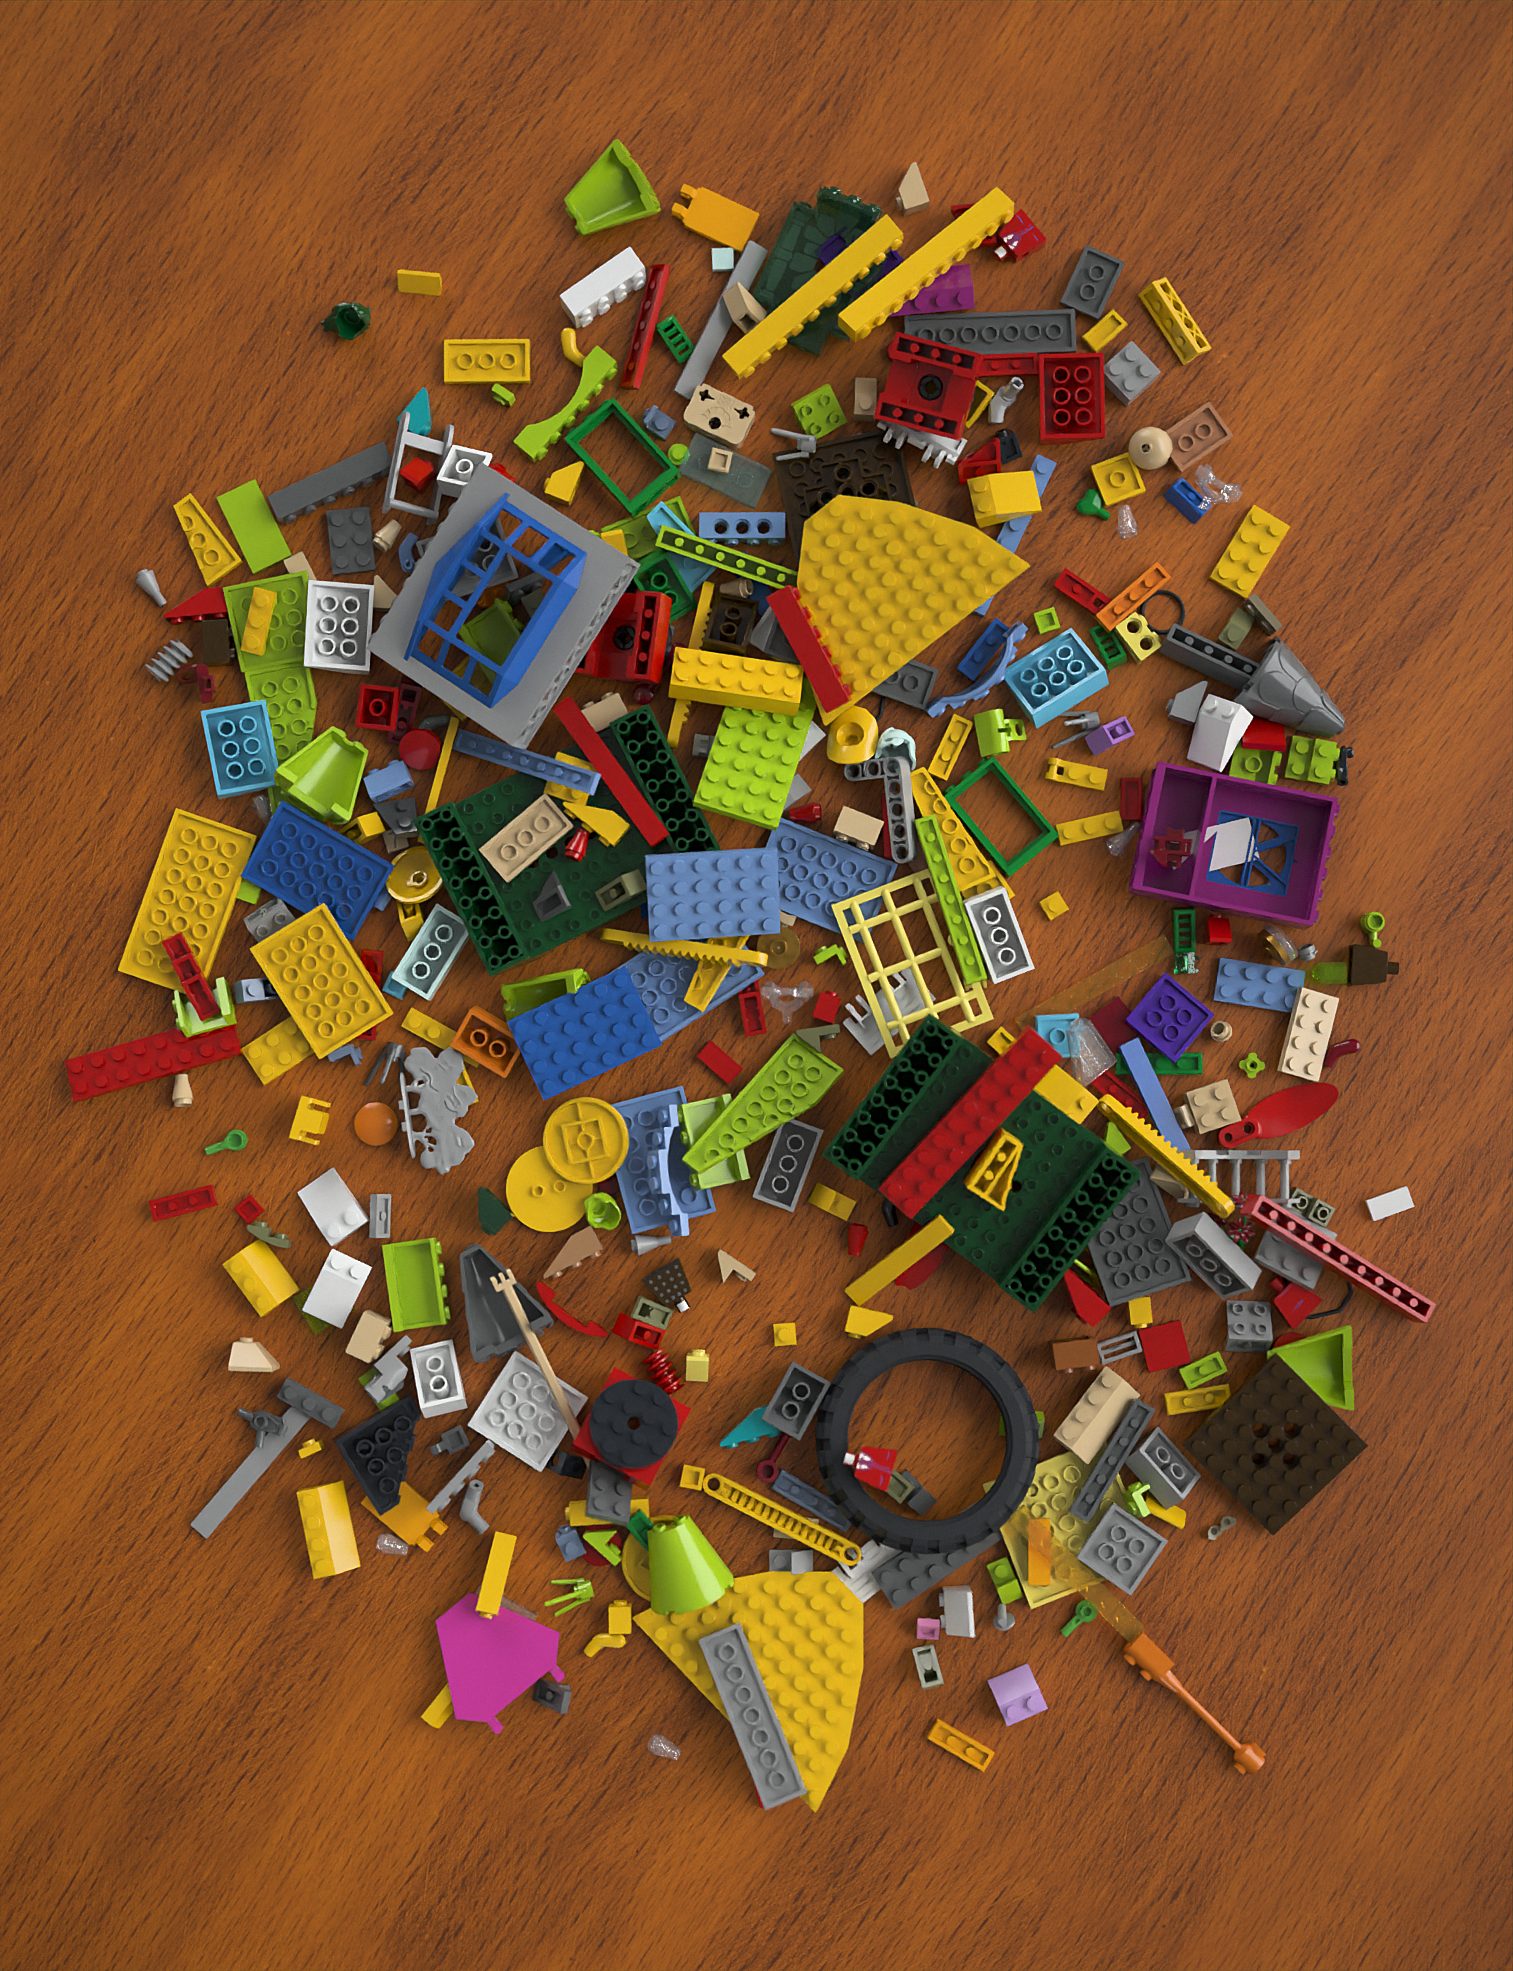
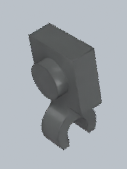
M459 1425L441 1434L443 1441L431 1446L430 1450L433 1456L446 1449L452 1454L469 1446L470 1443L462 1426Z

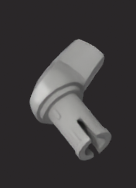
M1012 378L1006 387H1001L988 405V424H1003L1004 411L1015 402L1016 394L1024 386V384H1021L1023 381L1020 378Z
M472 1480L465 1492L459 1515L462 1521H468L475 1531L481 1535L490 1526L477 1512L484 1483L479 1480Z

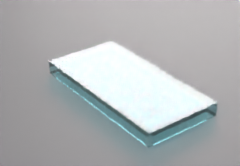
M695 433L678 469L681 475L755 509L773 469ZM712 447L733 452L728 475L707 470Z

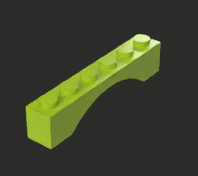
M597 345L583 360L581 381L569 404L550 419L527 425L513 441L515 447L534 463L537 459H543L551 443L555 444L561 438V432L564 428H569L574 423L577 413L579 411L583 412L588 407L591 397L593 395L597 396L602 391L604 382L607 379L611 380L617 373V362Z

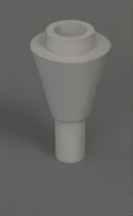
M144 569L136 575L138 579L135 582L150 596H153L160 607L167 604V601L160 593L153 570L148 571Z
M634 1235V1239L630 1240L632 1253L636 1252L637 1256L658 1246L671 1244L670 1235L661 1237Z

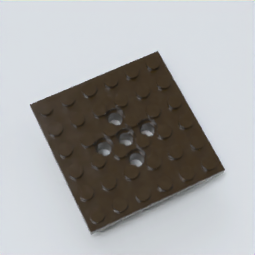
M889 428L817 443L815 453H809V458L798 457L780 461L776 460L778 456L801 452L797 448L772 453L797 570H799L804 522L826 505L821 502L823 499L829 498L832 500L837 495L851 494L853 497L895 501L916 507L902 446L900 449L895 448L897 439L891 437L888 443L883 441ZM842 474H846L847 476H849L846 479L838 478V476ZM871 489L874 493L867 495L864 491Z
M1277 1353L1268 1359L1181 1443L1273 1536L1368 1447V1444ZM1262 1423V1427L1259 1430H1253L1254 1424ZM1293 1423V1427L1290 1430H1284L1285 1424ZM1277 1438V1442L1274 1445H1268L1269 1439ZM1255 1453H1262L1258 1460H1252V1456ZM1286 1453H1292V1457L1289 1460H1283V1456Z

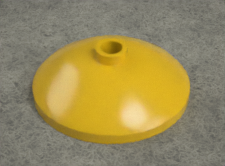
M416 846L403 851L393 859L391 863L395 865V868L385 885L395 900L406 904H416L434 896L444 883L426 846Z

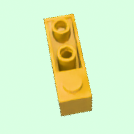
M565 801L563 803V806L566 808L564 812L573 820L576 817L583 822L581 826L589 833L595 831L600 835L598 840L607 847L610 844L615 847L631 828L630 824L613 811Z

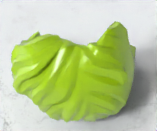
M599 1192L592 1194L584 1201L586 1220L592 1227L613 1230L617 1227L621 1220V1211L613 1197L607 1193Z

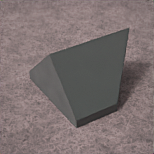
M554 869L537 899L532 902L541 922L572 908Z

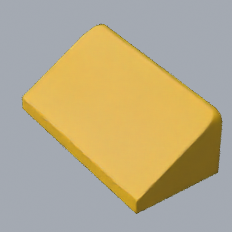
M400 269L397 271L398 289L400 292L441 295L442 278L439 273Z
M1148 1492L1144 1501L1150 1513L1183 1529L1186 1512L1175 1505L1166 1510L1155 1496Z

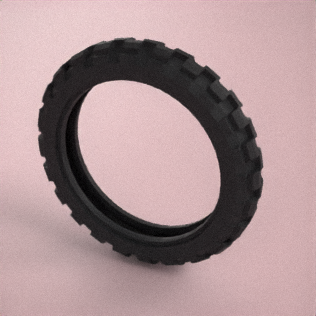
M912 1328L897 1331L872 1341L855 1353L840 1368L831 1381L819 1409L815 1434L816 1456L823 1483L831 1499L845 1518L858 1530L882 1545L896 1550L926 1555L943 1554L970 1547L982 1541L1001 1528L1017 1511L1031 1487L1039 1458V1427L1037 1416L1025 1385L1009 1363L986 1344L959 1332L941 1328ZM922 1360L939 1361L954 1365L968 1372L982 1383L992 1395L1000 1410L1006 1437L1005 1455L1000 1473L986 1495L968 1510L953 1517L934 1521L913 1520L885 1509L870 1497L858 1478L854 1477L853 1467L843 1464L846 1451L849 1452L848 1431L851 1416L865 1389L887 1370L907 1362Z

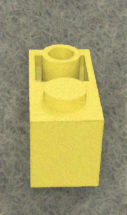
M692 1349V1353L687 1354L686 1381L708 1382L709 1354H705L703 1349Z

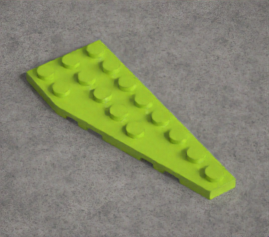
M304 660L245 672L250 702L266 701L278 766H281L313 740L317 698L311 668L304 667ZM280 785L267 788L272 815H274L281 801L290 804L280 793L282 791Z
M793 1033L682 1158V1162L697 1174H702L817 1105L844 1074V1070Z

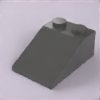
M792 1362L761 1420L800 1441L831 1383L799 1364Z

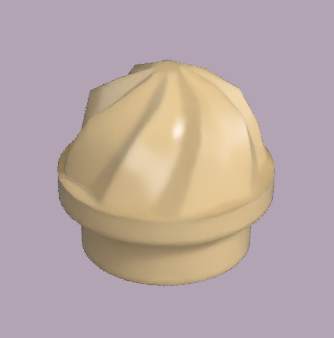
M1217 1021L1211 1026V1037L1216 1042L1223 1043L1224 1041H1229V1038L1232 1036V1028L1227 1022Z

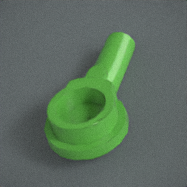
M232 1130L227 1134L224 1141L205 1147L206 1154L209 1156L227 1148L234 1151L242 1150L247 1145V1135L242 1130Z
M1082 1600L1077 1604L1076 1616L1061 1630L1065 1637L1082 1621L1090 1622L1095 1619L1097 1607L1092 1601Z

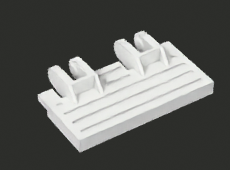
M882 420L877 424V427L883 430L887 426L890 427L883 441L888 443L891 437L897 439L895 443V448L900 449L907 436L909 437L907 442L921 449L927 446L928 448L921 461L926 463L929 457L935 459L933 467L937 469L945 456H947L945 461L954 465L967 442L964 438L958 441Z
M909 968L901 972L906 981L898 973L891 975L900 984L895 990L891 985L890 987L902 1017L925 1008ZM881 989L875 996L885 1022L888 1023L893 1021L894 1018ZM928 990V992H929V994H930V997H931V999H932V1002H934V1001L936 1000V998H935V997L931 994V992ZM858 994L855 997L856 1001L868 1013L861 1017L856 1012V1009L848 1003L845 1007L858 1023L855 1024L849 1017L843 1024L870 1055H873L885 1043L871 1007ZM896 1028V1029L891 1030V1031H889V1032H890V1034H891V1037H893V1036L896 1035L899 1031H898V1029Z
M871 1539L861 1547L863 1558L857 1564L850 1568L848 1565L838 1561L846 1572L843 1573L839 1566L831 1572L864 1603L881 1589L871 1572L902 1551L882 1545L881 1543L878 1546ZM852 1548L846 1549L849 1556L856 1559L857 1554Z

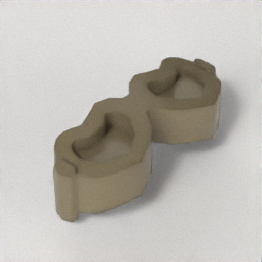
M1231 1516L1222 1517L1220 1526L1209 1527L1207 1538L1209 1540H1216L1217 1536L1222 1535V1531L1228 1530L1236 1524V1518Z

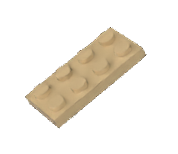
M545 793L479 850L504 880L509 883L574 826Z
M1298 987L1277 1071L1314 1082L1319 1081L1339 998Z

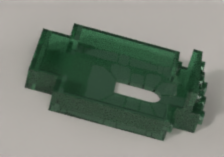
M824 186L823 189H819L814 209H811L812 206L806 202L800 201L798 203L794 201L752 294L758 303L769 307L766 317L818 273L813 269L829 237L840 235L846 241V248H848L883 217L881 208L872 203H869V205L862 203L861 199L857 196H846L842 194L840 189L834 186H830V188ZM892 249L886 254V258L879 265L874 264L869 268L870 272L863 279L860 280L858 278L852 283L853 287L845 294L841 292L836 297L837 300L833 305L828 308L825 306L819 311L821 314L814 321L811 322L809 320L803 325L804 329L798 335H791L787 339V344L820 358L830 335L850 343L851 338L838 326V314L877 284Z

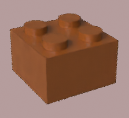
M1091 1335L1048 1341L1051 1366L1061 1374L1071 1373L1073 1368L1078 1367L1082 1371L1095 1369L1094 1365H1100L1097 1340Z

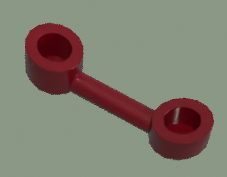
M677 642L672 644L669 657L663 666L662 678L672 667L675 647L687 648L684 644ZM640 684L635 687L633 691L634 701L639 705L651 703L654 698L653 689L657 684Z
M783 1432L769 1458L763 1459L757 1464L756 1473L761 1481L769 1483L777 1478L778 1467L776 1461L790 1438L788 1434Z

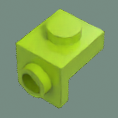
M834 944L829 948L825 945L816 950V956L813 957L818 966L836 955L843 966L847 963L845 959L848 956L842 946L838 948Z
M1135 1482L1128 1486V1491L1123 1493L1127 1502V1509L1134 1517L1144 1518L1150 1514L1141 1495L1142 1492L1150 1488L1148 1483Z

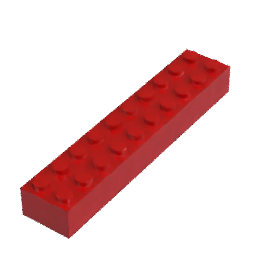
M1028 1024L878 1185V1190L912 1219L1063 1056Z

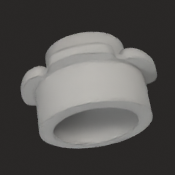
M1313 943L1302 945L1297 948V958H1302L1303 961L1311 960L1316 957L1315 954L1318 952V949L1314 947Z

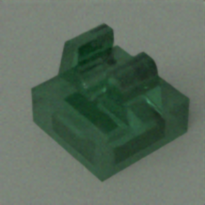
M1195 952L1174 953V974L1186 975L1197 973L1199 968H1195V960H1199V956L1195 955Z

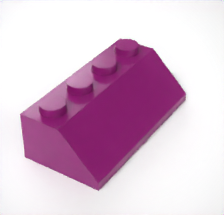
M969 264L950 266L946 273L937 276L930 286L922 288L914 299L906 301L898 312H893L889 316L975 308ZM884 272V277L890 272Z

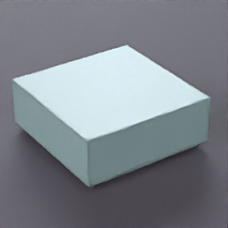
M712 248L713 272L734 270L733 248Z

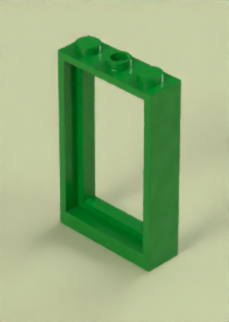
M613 397L609 401H603L594 414L587 415L583 419L582 424L577 428H572L564 439L569 449L580 461L585 462L587 469L632 519L681 479L680 471ZM613 413L665 470L631 500L624 495L579 445L582 439Z
M993 756L990 759L985 757L977 764L978 769L973 773L968 771L960 778L962 782L955 787L952 784L944 791V797L964 827L1003 874L1009 878L1057 839L1059 834ZM990 770H992L1043 832L1008 862L955 800Z

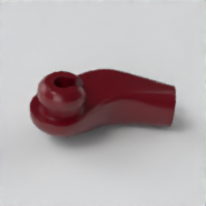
M1349 1039L1331 1045L1324 1058L1323 1065L1332 1069L1341 1056L1358 1052L1360 1050V1042L1356 1039Z

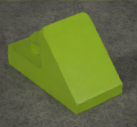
M617 1528L587 1530L583 1534V1538L616 1566L622 1558L620 1555L621 1550L613 1543L609 1545L607 1542L616 1533Z
M1007 1556L986 1564L1002 1604H1007L1023 1597Z

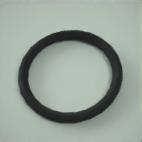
M1158 590L1142 603L1140 614L1145 618V607L1152 597L1161 594L1171 596L1178 602L1181 610V616L1177 625L1181 626L1184 621V604L1178 595L1173 592ZM1149 623L1147 625L1151 632L1154 631L1156 634L1166 635L1169 630L1155 629Z

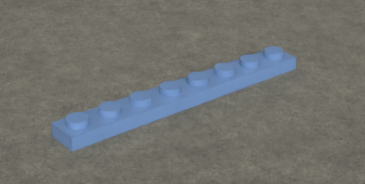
M1037 454L1030 471L1034 472L1040 499L1057 463ZM1032 514L1005 521L996 542L1014 553ZM994 595L973 612L984 617Z
M462 729L458 730L452 747L456 751L593 796L601 776L596 772Z

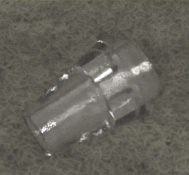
M1123 505L1118 507V534H1120L1122 539L1137 536L1139 528L1130 506Z
M388 1532L386 1534L380 1533L375 1550L383 1554L406 1556L409 1544Z
M654 1733L647 1746V1750L651 1751V1754L674 1761L679 1758L681 1748L674 1745L662 1734Z

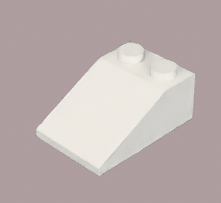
M1208 694L1197 715L1187 759L1222 772L1253 716L1240 704Z
M334 1167L298 1192L316 1225L331 1246L337 1245L370 1221V1218Z
M332 1249L302 1311L342 1329L372 1267Z
M453 1340L410 1349L420 1408L424 1418L466 1409L467 1403Z

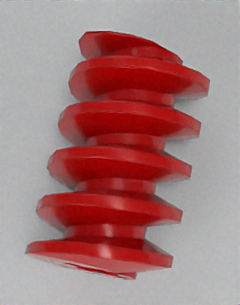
M663 1347L648 1355L642 1364H650L646 1370L647 1372H654L650 1379H658L659 1381L656 1385L662 1387V1390L667 1395H670L683 1388L685 1384L678 1385L682 1378L681 1376L674 1377L677 1372L676 1368L669 1369L673 1365V1361H665L669 1354H661L665 1349Z

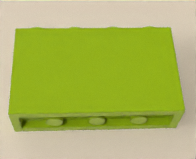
M496 598L494 600L495 604L467 624L463 623L458 633L468 646L501 667L522 635L524 626L518 618L514 619L511 612L513 609L506 600L502 601ZM477 661L493 685L497 673L480 661Z
M731 1094L677 1106L678 1122L682 1131L680 1132V1140L683 1145L685 1144V1155L732 1103ZM743 1149L700 1175L690 1168L691 1174L689 1176L692 1187H695V1191L750 1178Z
M436 1237L382 1245L394 1332L448 1324V1319H451L450 1307L445 1304L448 1291L447 1285H443L442 1276H445L444 1264L439 1261V1254H442L441 1242H437Z

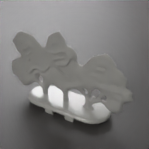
M426 1047L412 1048L410 1050L411 1055L404 1062L405 1068L414 1077V1081L410 1086H407L404 1074L400 1073L403 1100L398 1102L399 1109L404 1110L406 1122H402V1130L408 1134L412 1159L416 1156L415 1141L419 1140L425 1146V1151L420 1157L421 1165L426 1169L436 1168L443 1175L450 1171L451 1166L460 1165L465 1158V1154L469 1153L475 1145L469 1133L455 1125L456 1117H463L468 1111V1105L473 1104L479 1096L469 1085L464 1086L456 1083L460 1074L464 1071L463 1055L459 1051L455 1052L454 1049L448 1047L439 1054L438 1058H435ZM419 1080L424 1081V1084L417 1085ZM410 1091L420 1094V1100L416 1109H410L408 1092ZM423 1114L426 1117L427 1125L422 1132L413 1131L411 1115ZM432 1128L431 1133H426L427 1129ZM432 1136L436 1139L437 1144L428 1143V1138L424 1137ZM428 1147L433 1148L434 1151L429 1152Z

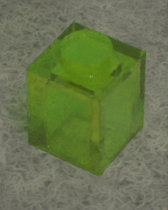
M1347 962L1317 963L1316 967L1313 968V980H1316V985L1347 984Z

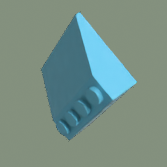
M1072 628L1005 668L1008 672L1004 674L1005 678L1003 679L1021 709L1036 729L1109 684L1106 670Z
M265 700L201 711L218 799L240 796L277 786L274 782V773L279 766Z

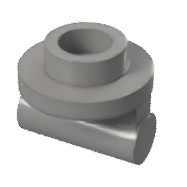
M999 1604L997 1606L998 1615L994 1618L993 1624L996 1629L1005 1631L1013 1627L1015 1618L1011 1613H1006L1005 1604Z

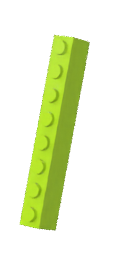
M661 524L655 542L656 546L779 589L787 585H792L793 588L797 587L798 572Z

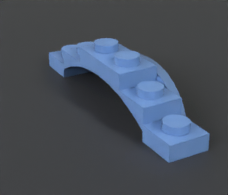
M1017 621L1003 634L1006 640L1000 654L990 669L974 684L956 694L942 697L938 694L925 708L928 715L932 718L940 716L946 710L945 706L947 704L955 709L962 707L970 699L975 701L983 699L989 693L988 689L991 686L999 684L1005 678L1004 674L1008 672L1005 668L1014 659L1015 653L1018 651L1013 643L1020 642L1025 637V632L1028 628L1020 621Z
M677 1104L659 1106L658 1120L661 1128L653 1129V1146L651 1151H648L647 1157L650 1175L649 1187L652 1195H656L659 1201L661 1216L669 1215L668 1227L671 1237L689 1235L687 1213L682 1214L672 1193L668 1175L669 1142L673 1128L679 1126Z

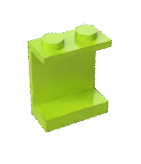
M224 977L216 979L217 988L212 989L221 1012L203 1021L199 1018L188 997L183 998L178 990L174 991L175 1000H172L175 1012H178V1018L175 1019L178 1030H182L186 1037L237 1023L231 989Z

